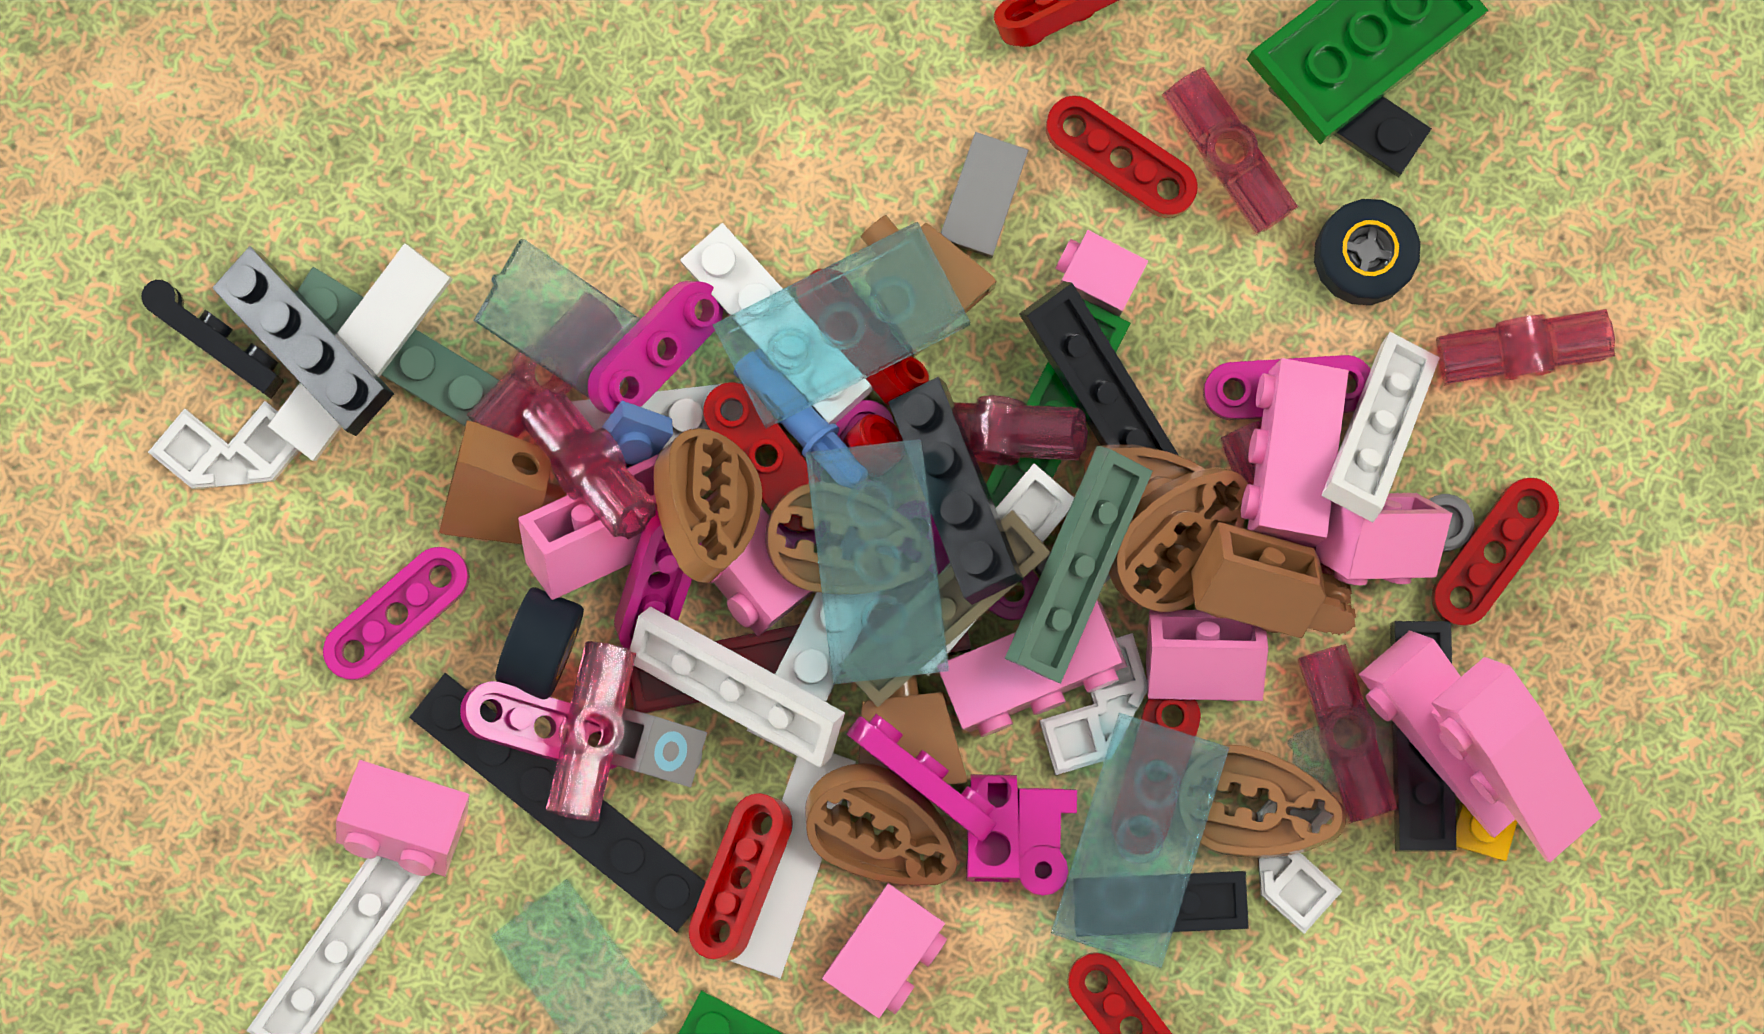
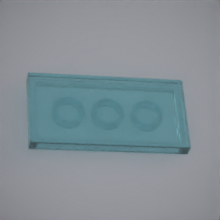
M915 222L713 324V328L764 428L767 429L970 326V320L919 223Z
M922 439L806 452L833 684L949 671Z
M1118 713L1053 922L1051 934L1162 968L1230 747Z

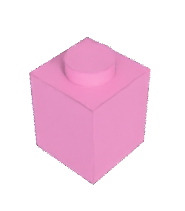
M1087 230L1081 243L1070 239L1055 269L1064 273L1061 283L1063 281L1073 283L1082 299L1120 317L1148 260Z

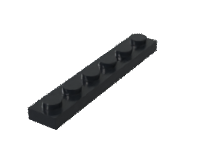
M444 673L409 718L677 933L695 911L706 881L558 762L485 741L469 733L460 715L461 703L468 690L450 675ZM482 703L480 707L482 718L487 722H492L496 718L497 713L485 703Z

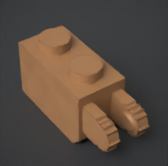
M1218 522L1191 571L1196 610L1206 612L1216 618H1228L1260 627L1271 633L1279 632L1301 639L1308 628L1324 633L1331 632L1332 635L1346 634L1353 627H1356L1355 608L1351 606V585L1336 579L1332 575L1322 573L1320 559L1314 548Z

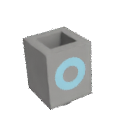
M621 707L605 762L691 787L696 769L699 767L702 759V749L707 732Z

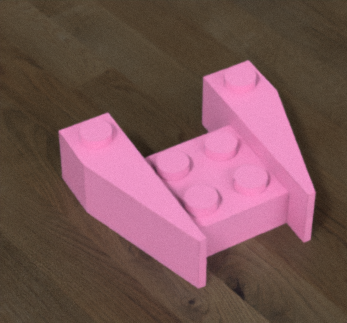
M1409 630L1359 674L1370 690L1366 695V699L1375 712L1388 722L1392 719L1490 836L1496 837L1516 819L1545 861L1550 863L1602 817L1544 712L1511 666L1483 657L1461 677L1433 638Z

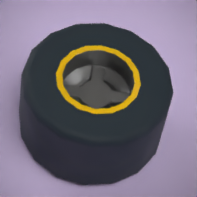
M1360 199L1343 205L1325 222L1315 242L1314 264L1320 281L1334 296L1350 304L1374 305L1391 299L1412 279L1420 262L1421 241L1414 223L1401 208L1384 200Z
M536 587L530 588L518 609L506 638L496 669V681L515 686L540 699L545 700L551 697L573 648L582 621L584 608L580 604L562 597L551 600L546 591Z

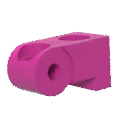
M970 774V787L995 806L989 817L997 824L983 842L967 830L966 882L1018 883L1020 879L1017 775Z
M1018 788L1019 880L1033 894L1042 896L1053 894L1061 889L1067 880V861L1060 852L1061 813H1077L1076 789Z

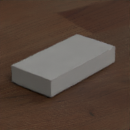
M975 132L941 234L957 247L992 258L1029 150Z

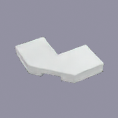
M264 401L229 444L188 410L184 409L148 453L192 489L274 482L298 454L299 450L267 427L278 411Z
M1133 633L1116 638L1127 667L1116 671L1118 681L1090 692L1093 705L1039 720L1055 775L1112 758L1123 734L1147 693V679Z
M1268 800L1256 813V822H1263V817L1266 813H1275L1277 804ZM1318 802L1315 810L1303 811L1292 809L1290 811V815L1300 817L1311 823L1313 827L1312 833H1318L1321 825L1326 824L1333 816L1325 811V802ZM1301 853L1283 857L1258 858L1260 895L1304 934L1342 892L1337 885Z

